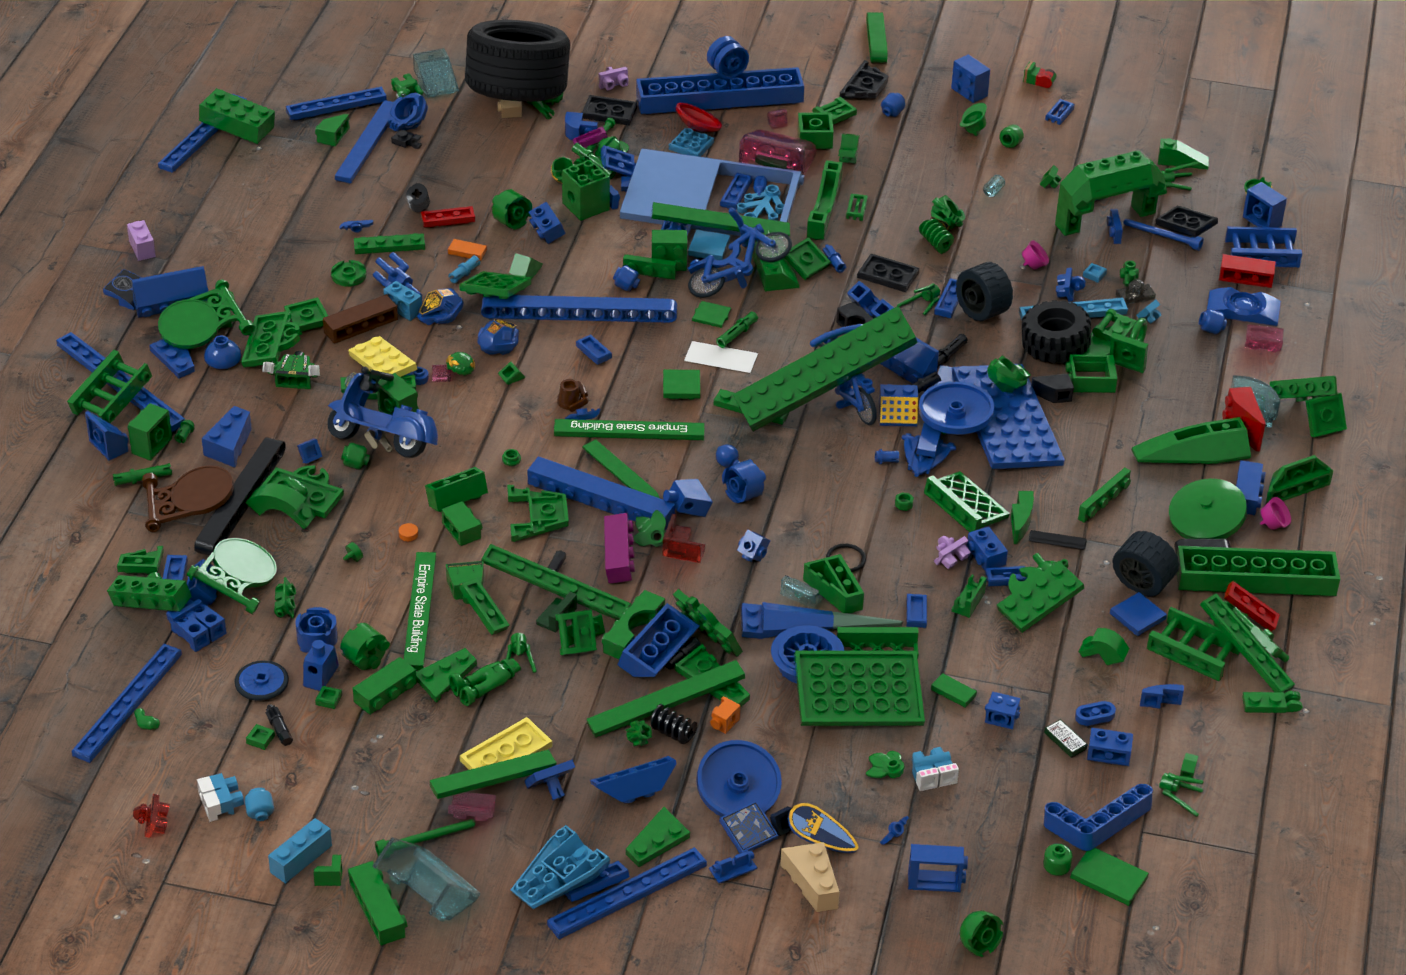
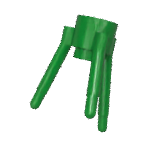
M1200 162L1165 168L1162 173L1164 174L1166 187L1191 190V187L1171 182L1175 181V177L1191 176L1192 173H1174L1173 171L1199 165Z
M934 283L914 290V293L919 294L897 304V306L901 307L923 297L924 300L931 301L923 312V315H926L933 305L939 301L940 289Z
M522 633L513 634L505 659L509 660L512 652L520 656V654L526 651L532 671L536 673L537 670L530 651V645L527 644L526 636Z
M1170 772L1164 773L1159 788L1163 789L1162 794L1170 797L1197 817L1199 813L1172 793L1178 792L1180 786L1203 792L1202 788L1181 782L1203 784V780L1179 776Z

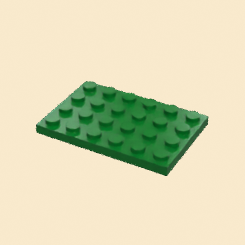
M795 651L794 658L801 726H924L925 717L917 651Z

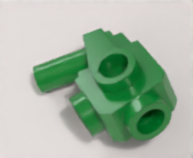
M1129 260L1124 262L1123 268H1120V278H1123L1125 287L1131 289L1136 286L1139 269L1136 268L1134 261Z

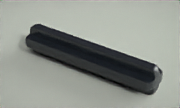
M1031 530L1029 534L1030 542L1083 550L1086 548V538Z

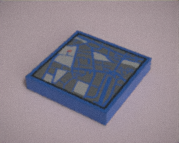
M757 801L724 815L719 820L739 853L744 852V850L757 849L777 839L779 836Z

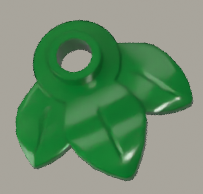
M655 510L651 519L648 517H636V527L639 533L634 536V541L638 545L647 546L652 544L659 547L666 543L668 538L667 532L664 530L666 519L660 511ZM661 534V539L655 540V535Z
M889 751L887 754L875 753L870 755L869 762L873 767L866 772V775L873 778H883L887 775L890 778L900 777L905 769L900 753Z

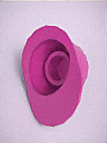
M1034 240L1022 251V257L1025 260L1023 266L1029 265L1032 269L1036 270L1049 263L1047 253Z
M1278 497L1272 498L1260 511L1263 519L1260 525L1266 524L1271 530L1285 528L1291 523L1290 512L1285 503Z

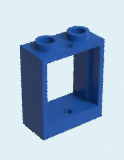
M911 844L908 889L960 892L961 883H966V870L963 869H967L968 856H964V847ZM919 864L956 865L955 872L919 870Z

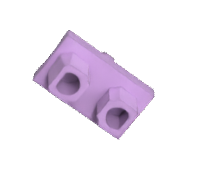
M607 67L605 72L599 73L600 89L611 90L616 85L628 86V69L626 67L618 69Z
M964 536L954 542L952 537H940L938 539L939 545L936 547L940 552L939 557L934 560L935 564L938 566L942 563L949 570L958 562L954 557L955 554L961 561L968 558L971 553L966 546L968 539Z

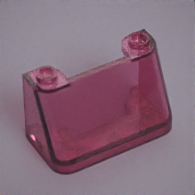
M757 129L745 134L741 138L739 162L748 164L750 159L755 160L757 154L785 160L787 161V168L802 171V175H805L816 156V147L808 140Z

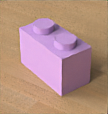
M135 221L127 224L129 242L138 261L156 257L154 240L145 221Z

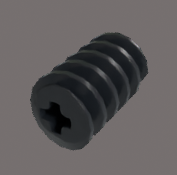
M416 183L408 188L406 197L411 210L415 212L425 211L430 204L426 187Z
M659 704L651 717L652 729L658 730L662 734L665 733L667 737H672L673 740L679 741L681 744L688 743L697 731V722L694 721L691 724L690 718L684 721V715L680 714L677 717V711L671 713L669 707L664 709V705Z

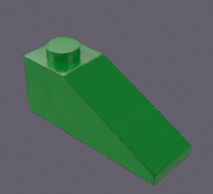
M1170 138L1160 139L1158 165L1181 166L1199 161V165L1189 168L1208 170V156L1178 140Z

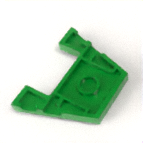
M507 485L508 502L528 501L530 523L510 524L511 542L569 526L566 494L542 490L540 493L530 491V488L527 487L526 489H517L514 485Z

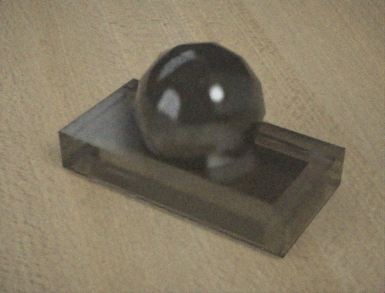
M1140 279L1132 280L1128 288L1116 290V296L1124 298L1126 305L1154 300L1156 297L1151 286L1144 284Z

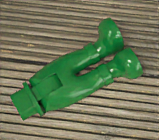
M514 658L509 660L503 659L501 662L497 661L478 669L472 675L465 677L464 680L459 674L453 673L448 677L449 685L454 695L460 697L461 703L469 706L475 702L476 698L478 699L489 691L504 685L505 682L515 676L516 672L521 671V667Z

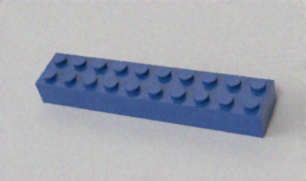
M799 67L743 71L739 76L732 79H725L718 73L636 79V97L641 114L676 112V105L678 103L691 104L703 110L787 103L796 104L804 102V83Z

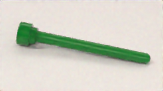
M469 819L391 842L384 839L375 841L376 853L379 858H383L392 853V850L473 828L476 822L473 819Z

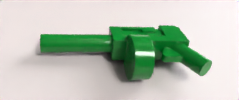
M1238 608L1232 609V612L1273 657H1278L1283 662L1289 660V655L1283 652L1273 641L1274 634L1269 629L1262 631Z

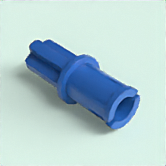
M825 245L823 248L824 254L838 273L843 272L846 269V264L842 261L841 255L831 245Z

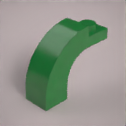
M277 483L260 486L245 502L259 516L268 509L280 510L291 517L303 529L317 515L304 503L305 496L288 486Z

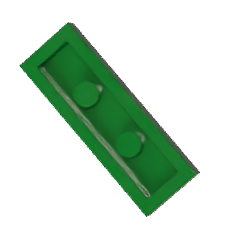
M624 254L623 266L626 265L638 271L639 275L674 280L676 278L677 261Z
M478 578L463 583L459 589L491 635L508 629L510 624Z

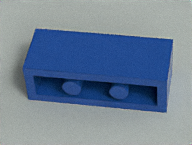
M1240 460L1236 486L1245 496L1247 514L1255 515L1256 508L1261 507L1262 497H1259V495L1262 496L1264 484L1260 483H1264L1266 472H1262L1263 464Z

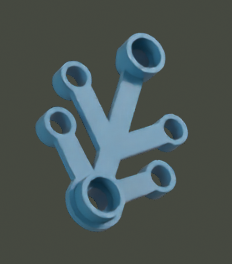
M777 185L766 186V189L760 193V196L757 195L758 193L745 194V203L737 204V212L745 213L744 216L758 218L765 209L768 219L778 221V214H782L785 205L779 198L781 191ZM771 200L775 204V211L769 203ZM755 208L753 212H747V209Z

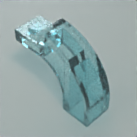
M1233 375L1231 388L1251 387L1258 406L1262 411L1266 423L1265 427H1272L1273 420H1276L1280 406V398L1276 391L1258 379Z

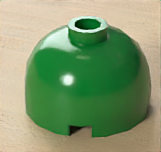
M984 910L972 912L961 924L960 940L969 952L983 957L984 955L982 954L989 950L992 953L1000 944L1003 937V932L1001 931L1003 922L998 916Z

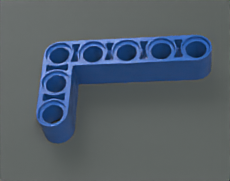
M1138 784L1086 819L1058 802L1047 803L1044 809V827L1081 850H1092L1150 811L1153 789L1150 785Z

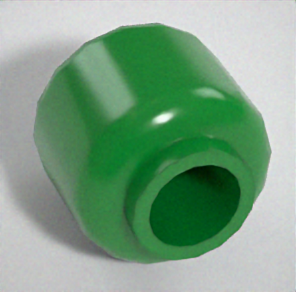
M1014 124L1005 127L999 135L1000 142L1006 148L1016 147L1024 138L1023 130Z
M349 443L348 446L345 445L341 460H343L344 466L360 470L363 465L367 466L370 455L367 454L365 446Z
M1063 844L1049 845L1044 853L1043 865L1045 870L1055 876L1067 874L1072 864V851Z

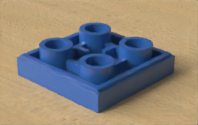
M1140 592L1110 609V614L1136 636L1146 632L1167 618V614Z

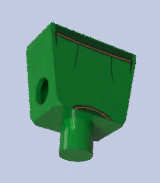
M474 561L446 564V580L453 598L456 600L463 599L465 604H470L459 588L463 583L477 578L483 586L484 562Z

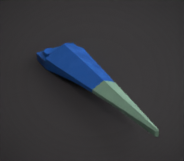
M762 602V605L742 603L741 605L742 637L763 639L774 637L784 630L802 625L835 629L837 627L901 626L903 621L766 602Z

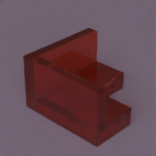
M672 514L663 537L662 556L701 563L705 552V544L689 541L691 528L676 525L677 515Z

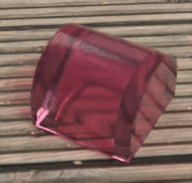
M786 109L768 112V123L772 129L787 126Z

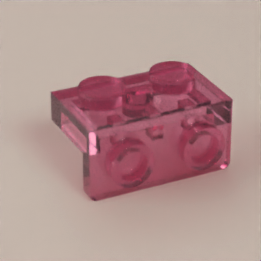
M1248 324L1245 347L1254 350L1267 349L1270 352L1281 351L1284 329Z
M472 792L453 795L452 804L448 808V814H454L453 818L466 819L467 815L475 816L477 821H487L488 818L494 817L496 796Z

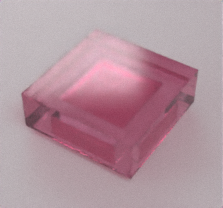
M432 365V381H451V370H447V365Z

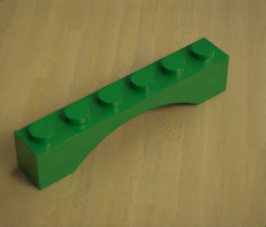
M828 160L825 162L814 209L810 211L808 218L807 238L824 240L842 180V162Z

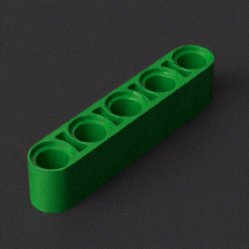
M867 12L866 24L870 62L887 63L888 50L883 12Z

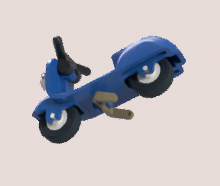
M362 367V373H351L347 376L345 380L347 388L342 400L333 401L328 405L333 409L328 417V429L338 439L352 438L358 432L360 425L370 427L364 436L374 449L379 447L377 439L387 452L393 451L392 445L381 430L395 434L393 441L395 450L398 454L407 458L419 456L424 451L427 443L437 445V428L433 418L427 416L428 412L417 409L415 413L412 412V407L401 405L400 408L395 407L393 415L364 408L369 394L378 392L379 379L393 381L394 376L392 374Z

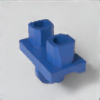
M1067 268L1066 274L1057 276L1058 298L1067 297L1068 302L1074 301L1075 290L1084 289L1085 279L1080 276L1073 277L1072 268Z

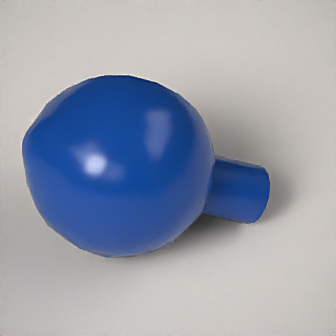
M725 444L717 448L716 460L721 466L729 467L740 463L738 461V450L734 446Z

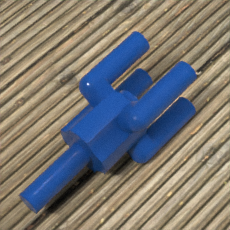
M392 252L389 258L399 266L397 268L389 266L381 257L376 259L375 262L388 273V280L378 271L373 273V277L385 288L397 281L422 296L412 286L413 279L405 273L409 269V265L396 253Z

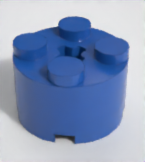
M751 459L724 469L722 482L726 484L727 490L725 492L733 502H745L763 494L766 475Z
M313 607L307 609L306 613L302 615L300 613L297 616L295 622L297 642L302 652L308 653L312 648V643L316 640H322L326 644L335 646L338 640L337 622L335 615H332L328 609Z

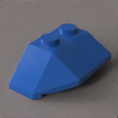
M667 756L591 779L590 782L593 786L620 802L631 803L636 800L635 798L641 796L650 797L655 795V792L662 790L677 763L675 759Z

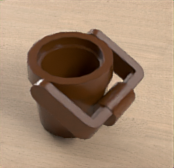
M566 379L561 382L557 396V404L561 408L573 412L589 402L586 387L580 381Z

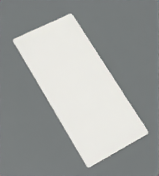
M692 341L684 361L751 373L758 353L727 347L721 348L716 345Z

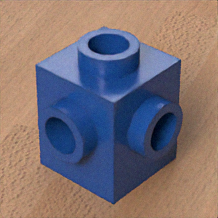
M747 529L745 535L738 543L737 551L743 554L742 558L750 562L753 559L761 561L767 553V547L771 540Z

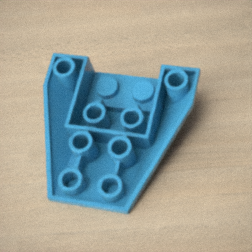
M565 825L547 841L511 888V891L528 906L535 909L593 881L609 867L610 858L598 848L592 851L585 846L577 833Z

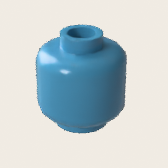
M254 788L245 796L244 802L248 817L256 819V821H264L274 812L272 795L264 788Z

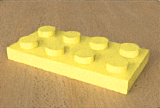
M380 336L373 337L371 340L357 344L348 350L350 357L363 367H368L369 369L389 374L396 373L399 377L417 370V365L413 360Z
M526 717L461 754L460 762L467 769L471 770L548 750L552 747V740Z

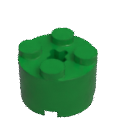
M512 189L505 190L499 195L494 196L492 200V214L495 220L511 229H519L527 223L526 219L528 216L531 217L529 211L532 210V203L529 199Z
M359 623L356 629H350L343 637L340 649L343 650L341 654L361 670L377 669L390 643L385 636L368 623Z

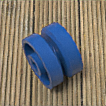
M724 36L718 38L709 47L707 61L720 76L725 79H732L739 76L747 68L749 54L736 39L731 36Z

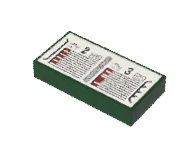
M1061 719L1044 729V733L1071 758L1087 749L1088 744Z

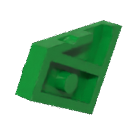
M157 546V551L148 553L143 549L133 553L121 554L117 564V571L145 574L158 572L164 553L163 546Z

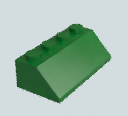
M764 230L765 233L763 234L766 235L771 232H769L768 230ZM774 236L770 237V239L776 242V246L779 249L777 254H773L772 251L762 245L759 249V253L762 256L773 258L784 253L786 247L782 240ZM756 241L753 259L764 291L799 288V282L790 263L785 258L776 262L761 260L756 254V245L758 243Z

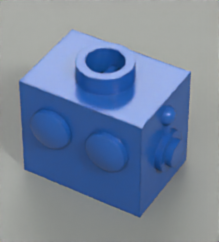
M992 691L989 703L985 705V723L1013 729L1016 719L1020 717L1021 698Z

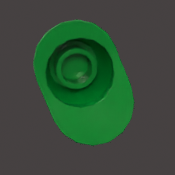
M977 103L970 106L964 112L960 126L964 127L968 133L978 136L987 123L985 117L987 105L985 103Z
M615 136L606 137L599 142L595 156L601 160V148L603 145L626 153L629 150V146L625 142L618 141Z

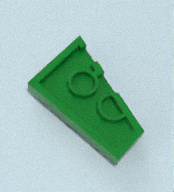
M464 648L417 671L416 680L437 703L445 691L449 692L451 690L448 680L449 675L457 673L464 678L477 665V659Z
M663 807L626 848V855L638 867H641L689 839L690 831Z

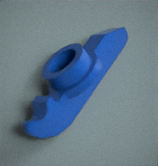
M373 220L343 222L339 228L346 230L351 228L353 232H360L362 228L370 227L374 222Z
M587 408L576 409V413L569 414L565 419H593L600 413V409H591L589 412Z
M906 816L898 822L890 823L888 827L889 833L880 843L884 845L893 837L901 836L904 832L903 825L906 824L909 817Z

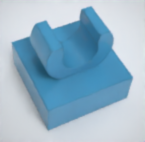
M1154 300L1136 316L1139 319L1146 317L1150 324L1161 316V313L1156 310L1160 303Z

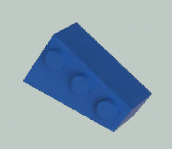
M233 406L202 437L204 456L235 468L238 456L242 453L243 444L246 443L252 429L250 412Z

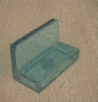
M786 575L781 579L780 594L815 609L824 599L819 594V590L810 587L802 581Z

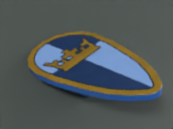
M800 803L790 810L788 815L789 826L801 839L812 844L824 842L826 849L836 852L854 853L857 851L858 844L849 831L817 806L809 803Z

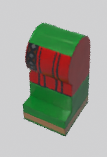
M1030 61L1024 70L1023 82L1050 88L1057 76L1053 70L1036 67V63Z

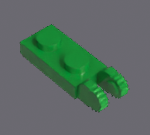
M1288 691L1286 693L1243 692L1242 695L1246 713H1286L1300 711L1303 708L1302 703L1299 701L1301 696L1296 691Z

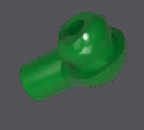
M142 708L134 711L139 728L145 730H156L159 728V719L153 716H146Z

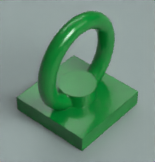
M1145 318L1137 320L1130 337L1113 333L1110 355H1114L1116 365L1144 373L1148 352V344L1144 343L1147 331V320Z

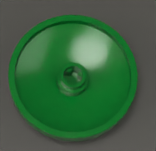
M1210 478L1191 482L1174 495L1169 505L1171 525L1185 539H1226L1241 528L1247 516V504L1242 491L1234 484L1221 479Z

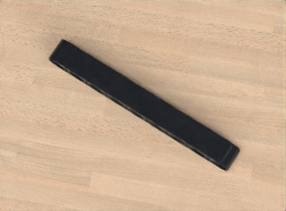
M265 437L235 481L231 497L226 503L215 510L198 535L194 545L195 552L210 556L220 541L228 539L249 507L245 502L268 478L284 455L286 448L284 441Z

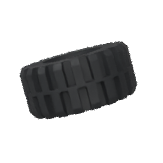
M1052 300V302L1045 301L1040 305H1034L1022 318V345L1025 351L1036 360L1040 359L1041 362L1046 363L1047 361L1051 364H1056V362L1066 363V361H1069L1070 354L1083 355L1089 349L1091 344V319L1081 306H1077L1073 302L1068 303L1064 300L1062 302Z

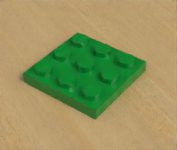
M482 271L460 283V291H465L466 294L470 295L480 293L485 297L494 295L499 296L500 299H508L510 296L531 285V277Z

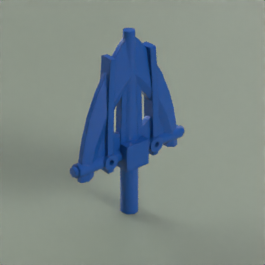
M906 433L901 438L904 440V452L908 462V470L912 469L915 477H919L920 474L925 472L929 474L934 467L939 465L949 455L951 450H956L954 443L946 444L943 443V440H939L935 457L917 456L915 452L920 435L913 437L911 434Z

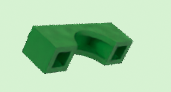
M646 590L640 596H637L633 604L625 609L623 616L614 622L611 630L604 634L602 638L603 653L620 659L623 650L634 640V634L631 630L639 625L648 624L665 606V598Z

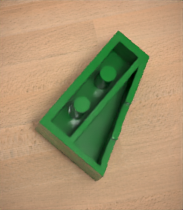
M841 554L804 563L803 581L839 611L850 614L863 610L864 592Z

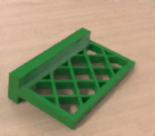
M960 471L939 479L934 476L927 478L924 493L969 532L1009 518L1010 513ZM959 479V480H961L963 483H961V482H956V481H953V480ZM952 487L961 488L963 491L952 489ZM965 497L975 499V501L966 500ZM978 500L985 501L988 504L980 503ZM977 508L988 510V512L977 510Z

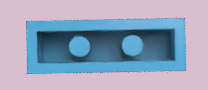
M314 818L268 855L270 873L286 884L332 846L331 829Z

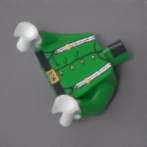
M296 351L294 355H283L281 361H278L276 364L263 362L262 372L275 376L276 387L311 389V377L318 378L320 376L319 365L311 363L310 357L305 356L302 351Z

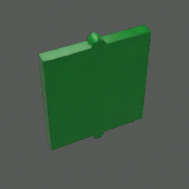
M701 301L698 308L695 309L692 321L722 328L725 321L728 320L731 307Z

